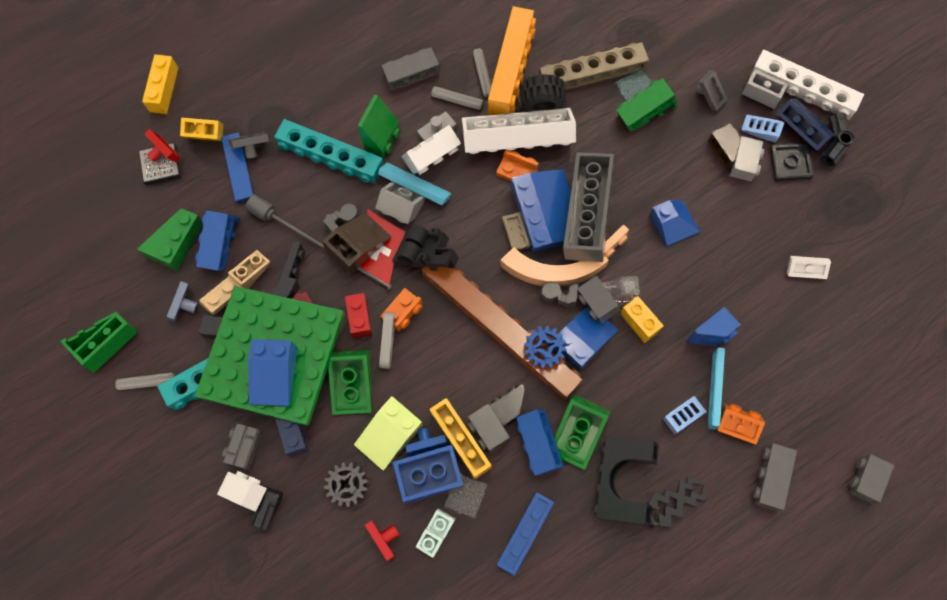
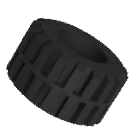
M547 74L535 75L524 80L520 84L522 111L530 112L565 108L566 92L564 80L558 76Z

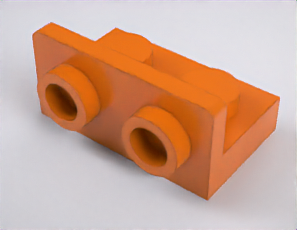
M505 150L496 175L511 181L513 177L538 172L539 163L531 157L521 156L516 151Z
M404 288L380 317L383 320L385 312L395 313L394 327L399 332L401 328L405 329L410 323L409 319L413 314L416 315L423 307L422 298L416 297Z
M724 404V411L717 431L757 444L765 425L761 414L751 410L749 413L745 412L740 406L730 404V406Z

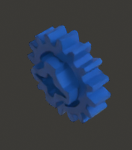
M538 326V332L532 329L531 333L533 336H526L529 343H524V347L528 348V350L524 351V354L530 355L528 362L535 361L534 367L541 364L543 370L545 365L552 369L553 363L557 366L560 364L558 359L564 360L565 356L561 353L567 352V348L562 347L566 344V340H561L563 334L557 335L556 328L549 331V326H546L545 330ZM546 335L553 337L555 340L548 339ZM539 337L537 345L532 347L534 340ZM546 343V346H550L547 352L541 349L542 344ZM559 348L556 356L552 358V352ZM535 355H540L544 357L545 360H541L537 358Z

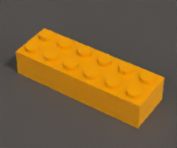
M514 6L512 8L488 98V115L515 113V102L518 100L519 86L524 76L523 70L526 69L527 55L530 54L531 39L534 38L536 18H533L534 10Z

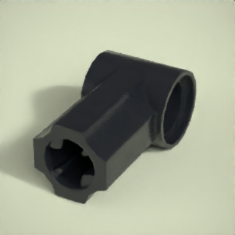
M263 486L267 489L256 512L253 514L250 525L268 530L274 511L281 503L283 492Z

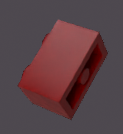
M365 294L345 296L350 333L353 339L373 336Z

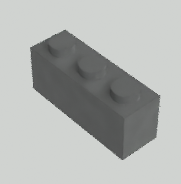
M431 47L421 49L411 55H405L394 61H388L382 65L383 75L391 92L440 74L439 63Z
M774 443L764 448L762 453V459H764L763 466L759 468L757 478L760 480L753 492L755 505L777 512L784 510L797 450Z

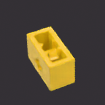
M181 118L180 136L186 139L222 142L223 123L215 120Z
M636 297L623 307L620 313L644 343L658 334L664 326L639 297Z

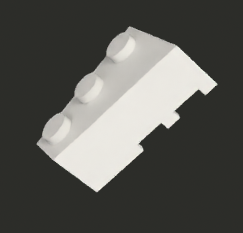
M448 125L413 149L407 151L401 157L413 175L417 172L421 175L428 170L427 166L432 162L436 165L444 160L442 156L446 153L450 156L458 150L457 146L461 142L450 125Z

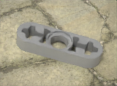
M385 312L383 318L379 367L382 369H390L392 362L395 313Z

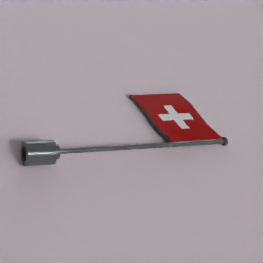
M256 194L252 195L247 201L245 209L265 222L274 218L324 249L322 243L276 216L275 206ZM367 210V214L392 238L357 270L387 287L386 290H391L392 284L390 281L395 265L392 260L405 235V231L372 211Z

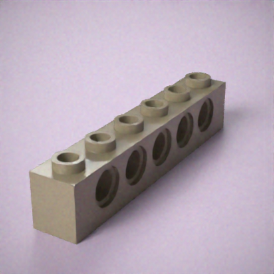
M642 42L637 44L631 43L625 47H615L609 51L596 52L593 55L580 56L577 59L545 65L540 68L539 75H561L560 79L564 80L565 90L646 70L649 59Z

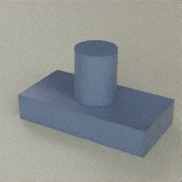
M180 281L167 314L168 321L176 323L181 309L195 313L198 303L185 299L189 290L188 283Z

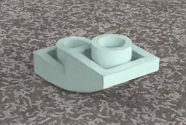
M438 508L418 541L416 548L433 558L452 527L455 518Z

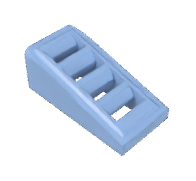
M746 115L741 132L776 143L780 137L784 122ZM750 122H753L752 128L749 127Z
M693 396L667 414L663 420L675 435L706 413V410L696 397ZM691 403H693L696 406V408L699 410V413L696 414V412L690 406ZM685 407H687V409L693 415L692 418L684 410ZM679 411H681V413H682V414L684 415V417L687 419L686 422H685V421L682 419V417L679 415V413H678ZM675 415L682 425L679 426L672 416Z

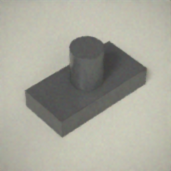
M709 70L699 80L697 93L705 96L711 110L717 111L728 99L716 72Z
M263 132L227 139L231 148L244 146L246 158L257 157L255 144L269 141L268 134Z

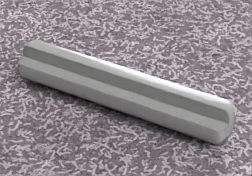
M479 48L473 50V55L483 96L488 97L492 86L483 50Z
M434 86L431 94L433 97L477 110L482 108L483 100L437 86Z
M173 373L122 378L116 380L115 386L118 390L158 386L175 377Z

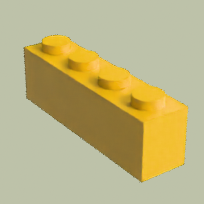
M447 398L430 408L432 416L473 478L477 479L490 470L492 465Z

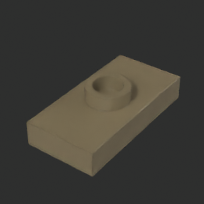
M520 212L503 216L502 221L511 249L515 248L520 251L530 248L531 245Z

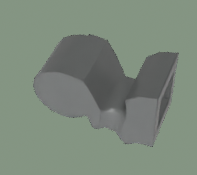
M345 204L340 212L336 210L332 214H327L323 222L329 232L332 233L338 228L339 223L345 224L358 217L359 214L353 204Z
M549 282L543 286L541 298L546 303L557 301V305H562L567 309L575 307L578 284L571 285L568 294L565 295L562 293L558 283Z

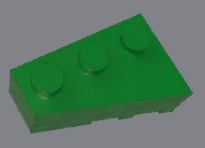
M181 208L137 250L144 257L178 271L203 227L202 220L198 215Z

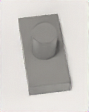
M444 112L440 116L432 117L431 122L417 130V134L425 141L448 125L454 130L457 128V124L447 112Z

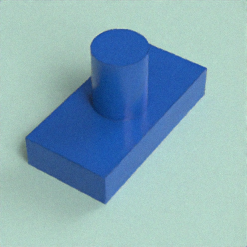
M421 428L417 431L419 442L405 445L407 454L411 457L446 447L447 442L445 435L431 438L429 429Z

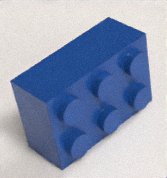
M452 445L393 462L404 504L464 487Z

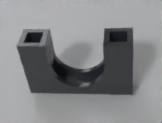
M606 436V442L602 446L604 458L600 464L601 481L597 485L599 497L594 508L597 519L650 527L652 506L648 503L622 500L615 489V478L618 471L630 463L657 465L658 443L654 440Z

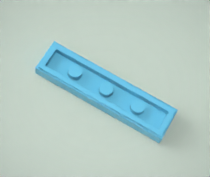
M388 162L379 168L378 174L440 205H443L450 199V192Z
M718 347L712 355L708 429H717L720 426L725 348Z

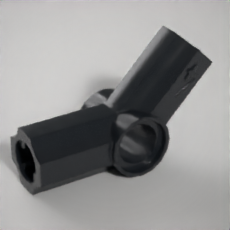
M837 113L828 119L831 131L836 136L821 156L823 163L827 166L834 167L855 140L854 134L849 130L846 115L843 113Z

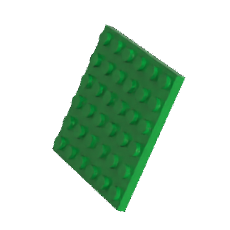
M234 286L195 397L309 426L345 312ZM251 339L292 341L298 347L290 407L249 404L248 357Z

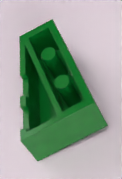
M662 78L652 82L646 90L636 93L630 101L621 103L616 111L628 130L632 132L647 124L654 115L657 114L660 117L664 115V110L670 107L675 109L678 106L675 94Z
M114 312L95 322L91 328L85 331L82 329L72 338H65L60 342L82 366L95 373L138 331L120 314Z

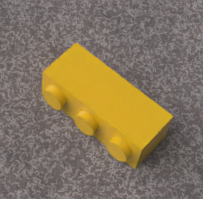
M154 55L142 100L149 112L167 114L178 72V66L172 56Z

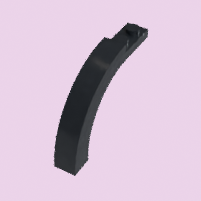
M292 242L281 278L271 293L272 295L292 299L297 293L299 283L294 278L298 276V265L305 255V250L300 242ZM204 315L198 333L204 338L215 339L223 317Z

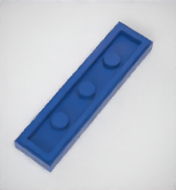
M238 132L221 137L236 203L248 201L254 195L243 146L231 148L228 144L227 139L241 137Z
M536 492L499 559L498 567L515 576L554 504L553 501Z

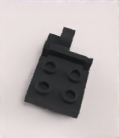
M414 224L409 231H406L392 262L396 266L426 267L427 265L431 271H437L438 266L455 268L459 257L452 248H446L449 238L439 228H436V230L431 228L428 231L423 226Z

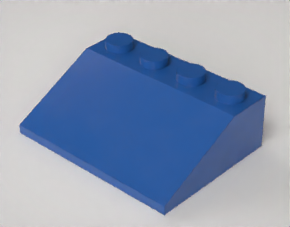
M564 169L533 172L513 177L511 188L527 232L532 254L564 245L571 190Z

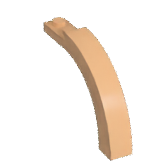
M623 225L606 241L603 262L579 261L568 265H547L533 261L513 248L500 260V266L514 277L534 285L544 286L549 282H555L560 287L577 284L593 277L607 266L609 261L607 258L615 252L614 248L618 244L620 246L623 245L628 239L629 229Z

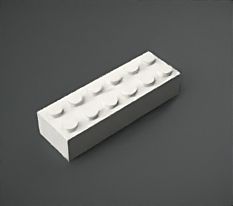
M570 108L462 118L465 153L476 154L480 151L496 152L500 149L515 150L521 147L531 149L534 146L550 147L554 144L569 145L576 142V121Z

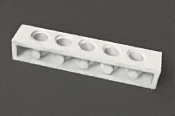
M764 49L754 69L787 83L788 86L785 91L788 94L797 96L807 103L817 105L825 111H830L834 114L843 113L848 120L855 114L864 96L863 93Z

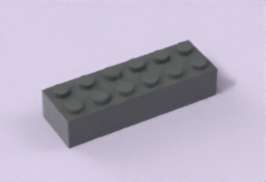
M579 152L576 154L563 246L565 260L604 261L615 168L614 154Z

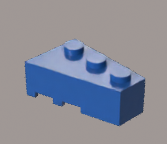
M206 210L202 217L203 230L199 235L200 247L195 257L196 267L225 271L231 248H228L230 238L235 237L236 233L233 232L235 222H239L240 217Z

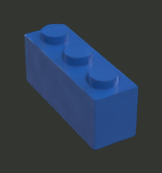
M537 409L516 417L518 421L517 428L522 434L524 440L523 447L525 452L528 453L530 459L529 466L534 475H544L564 468L546 411Z

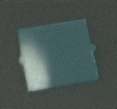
M642 69L616 81L615 84L621 92L620 96L624 97L625 101H630L636 93L649 88L652 80L648 79Z

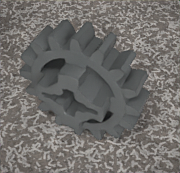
M342 462L341 468L335 465L334 472L328 471L329 475H331L330 478L324 479L328 482L324 489L329 490L326 496L328 498L333 496L331 502L335 504L339 501L338 506L340 507L346 503L349 508L351 507V502L357 505L359 497L361 499L365 498L362 492H368L364 485L368 484L369 481L363 479L366 473H359L361 467L357 466L354 469L353 463H350L347 467L346 463ZM349 471V473H348L347 475H344V476H340V475H339V474L342 473V472ZM357 477L359 479V489L356 488L355 483ZM334 481H336L337 489L335 490V492L333 488ZM344 481H349V485L351 486L350 488H344V485L342 483ZM346 494H353V495H354V496H352V497H350V498H342V497H344Z

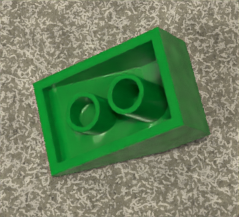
M374 95L358 124V129L364 150L384 159L391 152L392 143L399 137L401 129L396 117L377 95Z
M370 350L332 352L328 364L332 415L372 413Z
M574 395L554 438L561 459L585 470L611 411Z

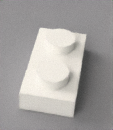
M790 256L787 275L791 277L827 279L831 261L827 258Z

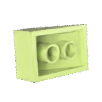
M391 396L377 412L354 445L384 471L404 449L405 445L417 434V431L423 427V424Z

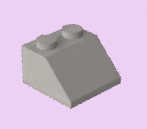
M392 181L381 189L375 209L381 211L384 215L396 218L401 223L409 224L416 218L427 198Z

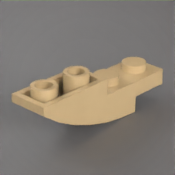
M256 250L228 272L229 277L199 300L200 304L214 316L223 307L228 305L234 286L249 289L266 270L270 261Z

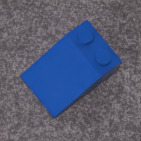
M589 306L560 332L563 334L561 340H566V344L562 347L567 348V352H562L561 354L579 371L619 331L608 320L602 324L599 319L594 320L589 313V310H591Z
M251 339L248 357L250 405L290 407L298 347L292 341Z

